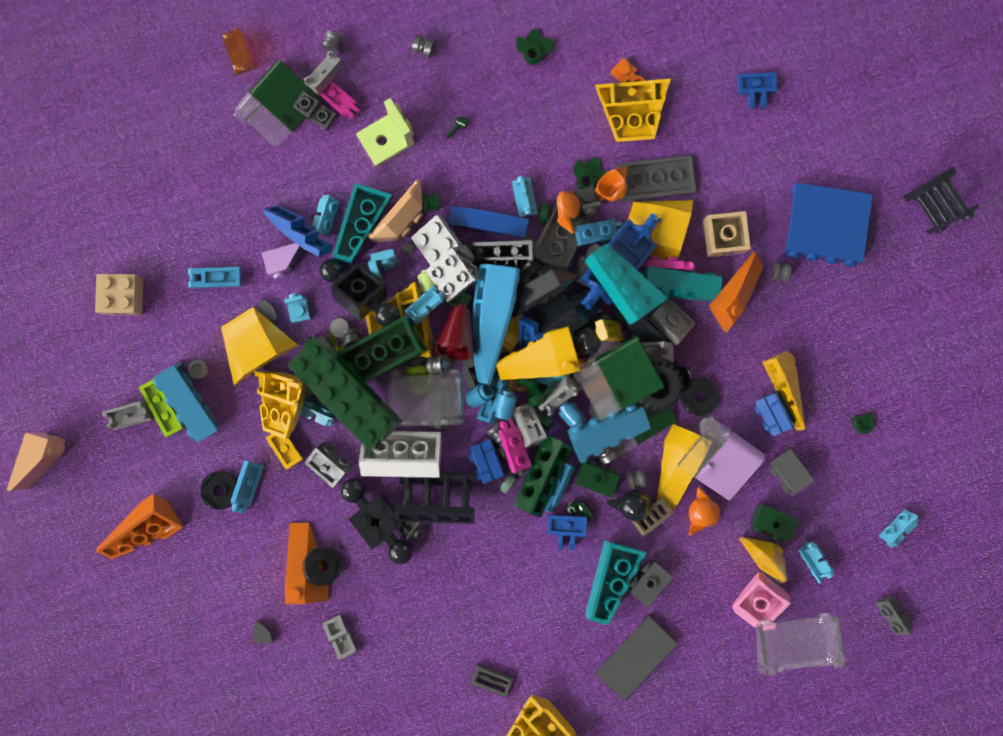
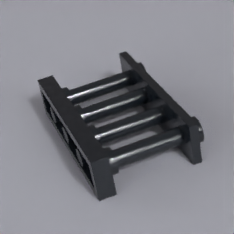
M954 167L903 196L907 203L913 199L916 202L918 201L934 226L926 231L928 234L934 231L939 233L946 229L947 225L960 219L966 221L975 215L973 211L980 208L978 204L968 208L951 184V177L957 174Z
M440 472V477H399L400 484L404 485L403 504L395 505L396 522L475 524V507H470L469 504L470 486H477V473ZM412 485H424L421 506L410 505ZM432 485L443 486L442 506H430ZM451 486H463L461 507L450 506Z

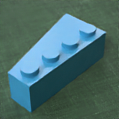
M180 360L153 377L155 380L154 385L159 391L164 393L168 406L173 407L177 412L176 417L181 424L184 423L187 427L189 437L192 440L195 439L198 443L218 431L220 425L208 405L203 406V396L199 390L193 389V379L182 370L184 364Z
M635 402L622 410L614 409L605 416L593 417L587 423L573 425L567 432L582 464L587 461V456L591 454L598 456L603 453V448L607 446L615 447L622 442L623 438L631 439L651 429L644 407L639 402Z

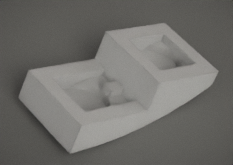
M341 615L322 623L329 642L333 644L338 660H343L358 652Z

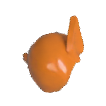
M627 166L611 170L601 177L595 189L597 201L608 200L616 202L626 195L628 190V183L626 181Z
M572 190L562 191L558 193L559 196L557 197V222L574 234L575 230L571 221L579 216L580 202Z
M701 487L697 488V498L691 502L688 517L691 525L688 534L690 536L704 530L706 527L715 526L721 515L719 505L712 501Z

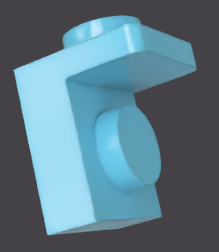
M296 293L284 299L288 305L292 324L311 320L307 297Z

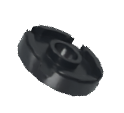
M703 378L693 379L692 387L682 392V397H680L684 409L696 416L710 414L719 403L717 387L708 379ZM697 392H702L705 396L704 401L701 403L695 399Z
M223 471L210 473L206 476L200 486L201 499L205 505L216 510L232 506L231 498L237 483L236 478L230 473ZM218 485L224 488L222 496L217 495L215 492V488Z
M320 546L310 550L303 561V573L306 579L317 586H326L334 582L340 576L342 569L341 559L335 553L336 551L327 546ZM320 561L326 563L327 568L325 571L319 569L318 564Z

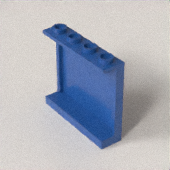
M802 183L793 185L790 195H793L786 249L782 251V254H788L790 258L807 257L806 260L809 261L821 259L825 260V263L828 264L840 262L844 263V266L856 267V265L864 262L873 194Z

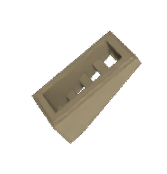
M661 497L650 505L648 515L654 521L653 523H650L646 518L644 523L647 527L644 528L639 521L631 522L644 537L672 515L674 511L665 499ZM659 504H661V506L666 511L665 514H663L661 510L658 508ZM653 509H655V511L660 516L658 519L652 513Z

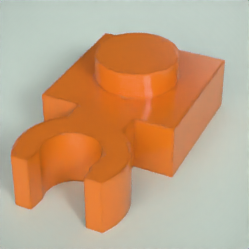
M624 57L610 73L621 83L645 81L642 76L635 75L637 69Z

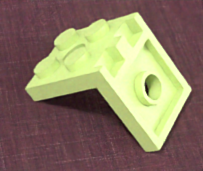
M391 98L384 101L388 115L356 133L376 167L415 145L412 138L414 132L410 122L404 118L397 102L393 103ZM379 137H386L387 143L385 145H378L377 140Z

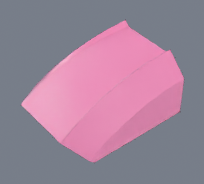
M758 572L738 596L732 608L736 614L750 625L765 630L790 604V596L764 573Z

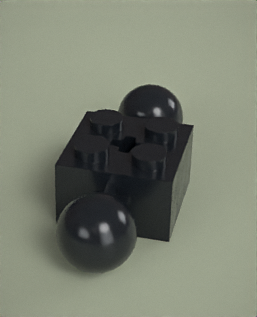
M327 259L321 264L320 275L322 279L328 283H334L331 286L333 299L358 320L361 321L371 311L375 312V319L382 327L400 319L399 309L394 304L381 303L387 298L386 284L360 263H357L346 274H344L342 263L336 259Z
M355 478L346 480L340 488L341 497L348 503H355L360 509L348 519L372 550L385 541L389 546L388 555L392 562L399 565L409 562L413 556L412 545L406 540H398L394 534L405 522H396L395 509L382 493L369 502L364 496L365 486L360 480ZM373 517L381 519L379 522L380 526L373 523Z

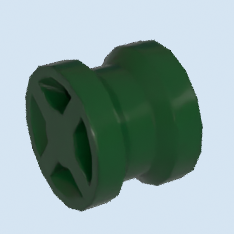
M433 192L432 195L422 194L425 213H429L430 210L440 211L437 192Z

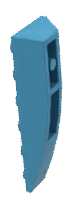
M480 264L479 279L476 285L472 316L474 365L477 382L491 384L516 301V289L520 278V269L491 264Z

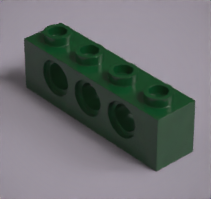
M548 435L541 442L536 457L532 462V467L525 477L514 503V506L540 518L573 449L572 446Z

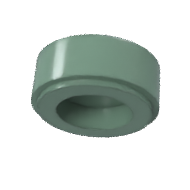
M512 474L509 475L501 485L500 490L506 493L517 478Z

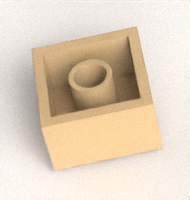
M746 211L707 215L703 219L707 257L742 254L751 249Z
M96 274L95 313L102 315L142 316V277L135 274Z

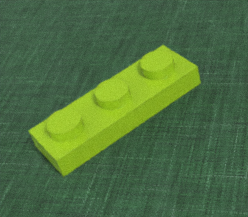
M153 379L140 386L139 389L165 438H168L185 428L178 421L174 408L169 407L166 403L164 393L159 391L154 385L155 380Z

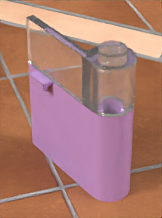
M713 417L704 418L700 423L701 437L677 465L730 501L763 463L765 455Z

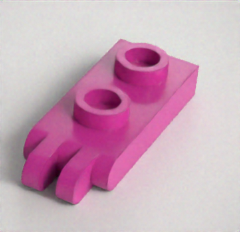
M333 81L319 95L343 117L348 115L351 119H354L355 115L350 111L353 110L357 114L360 112L355 106L357 102Z
M648 256V259L644 261L641 267L646 269L654 267L694 271L696 264L679 261L677 257H667V260H660V257Z
M512 419L501 421L499 435L511 472L515 473L532 467L519 427L514 425Z

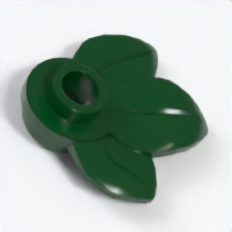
M534 28L528 33L526 38L517 37L516 48L524 55L526 63L536 65L543 56L551 52L553 38L542 40L539 31ZM535 54L536 58H530V55Z
M598 157L589 160L586 164L577 160L573 167L574 175L577 177L578 189L592 186L597 187L601 177L607 173V171H601V163ZM587 180L589 185L585 186L582 182Z
M556 379L549 385L544 384L541 390L536 389L527 397L526 403L530 404V406H540L545 401V395L556 385Z

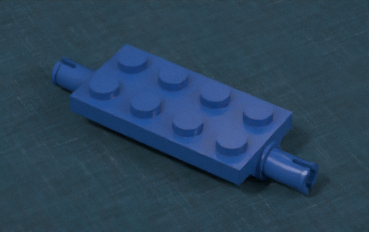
M653 213L640 226L635 225L630 219L627 220L608 243L611 248L636 270L641 267L657 246L651 239V232L661 222V219L658 218L656 220L657 215ZM588 268L580 279L591 290L581 301V304H586L584 307L591 310L600 297L607 304H611L613 300L591 269Z

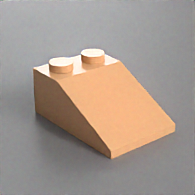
M25 433L7 490L30 489L60 458V455L65 450V439L46 433Z

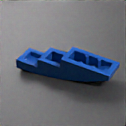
M279 205L263 209V213L269 220L303 249L318 257L332 252V244L319 239V231L305 225V217Z
M451 206L448 225L482 233L488 232L501 236L508 235L525 239L529 219L491 211Z

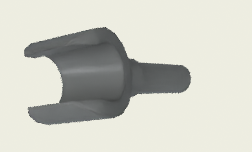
M412 239L410 243L404 241L402 252L413 253L415 243Z

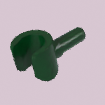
M459 116L453 128L446 134V137L449 139L459 127L465 129L468 120Z

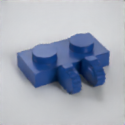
M776 72L737 75L738 95H748L749 109H754L755 94H760V108H766L767 94L777 92Z
M526 316L519 319V349L523 350L528 347L527 344L532 341L535 343L546 334L539 332V324Z
M548 515L547 534L558 535V550H563L564 535L570 536L569 548L570 551H575V536H587V516Z

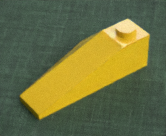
M568 327L547 332L543 335L542 339L535 343L533 341L527 344L528 347L519 352L511 353L496 364L500 380L563 376L579 371Z
M785 351L762 363L775 389L780 391L796 422L795 429L804 430L805 422L797 368L795 366L796 360L791 353L789 354L788 351Z
M673 424L664 440L657 500L663 497L671 509L675 510L710 446V440Z
M748 537L739 538L761 571L781 582L786 581V562L782 556L784 552L777 543L774 544L769 541Z

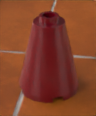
M460 304L452 308L435 347V352L438 355L444 353L449 359L466 361L470 356L471 358L474 357L472 312L466 305Z

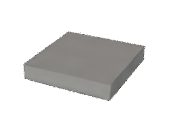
M669 297L648 318L675 345H678L696 324Z

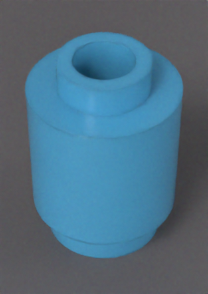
M481 383L466 392V402L472 408H477L490 401L494 392L489 384Z
M503 390V393H498L494 408L495 417L510 420L517 401L514 392Z
M566 401L559 407L561 411L558 414L570 427L576 424H583L586 421L585 414L573 401L570 403Z

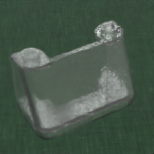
M450 369L449 373L444 375L401 374V370L390 371V374H386L385 402L403 420L399 426L462 424L465 419L464 373L459 372V369Z
M825 612L818 613L819 617L777 622H772L771 619L759 620L760 624L756 625L758 671L768 676L776 675L775 670L783 672L786 669L812 666L826 667V665H833V663L835 668L846 667L838 617L831 616V613Z

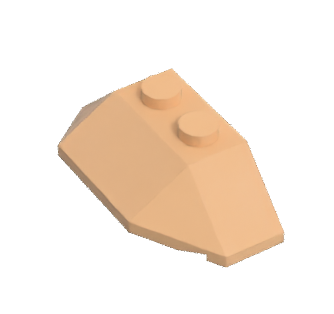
M417 179L368 235L370 241L400 240L402 237H407L411 232L410 227L414 223L420 222L424 216L420 180Z

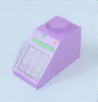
M297 243L262 252L267 275L274 277V279L285 277L286 273L291 272L303 248Z

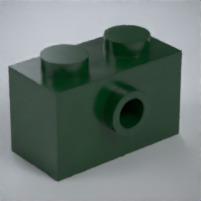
M587 460V463H582L574 484L612 498L620 476L616 475V470L605 467V470L597 468L598 463Z
M758 503L749 524L754 526V531L765 535V532L772 534V539L782 543L783 540L790 542L799 520Z

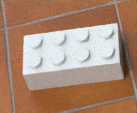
M393 431L376 449L368 451L361 444L359 457L361 476L440 477L441 432Z

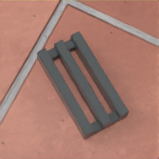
M477 664L470 684L507 698L514 678ZM479 671H482V672L487 673V674H489V675H492V676H494V677H497V678H500V679H502V680H505V681L508 682V684H507V683H504V682H501V681H499V680H496V679H494V678H491V677H489V676H486V675H484V674H481V673H479ZM478 677L506 689L505 691L477 681L476 678Z

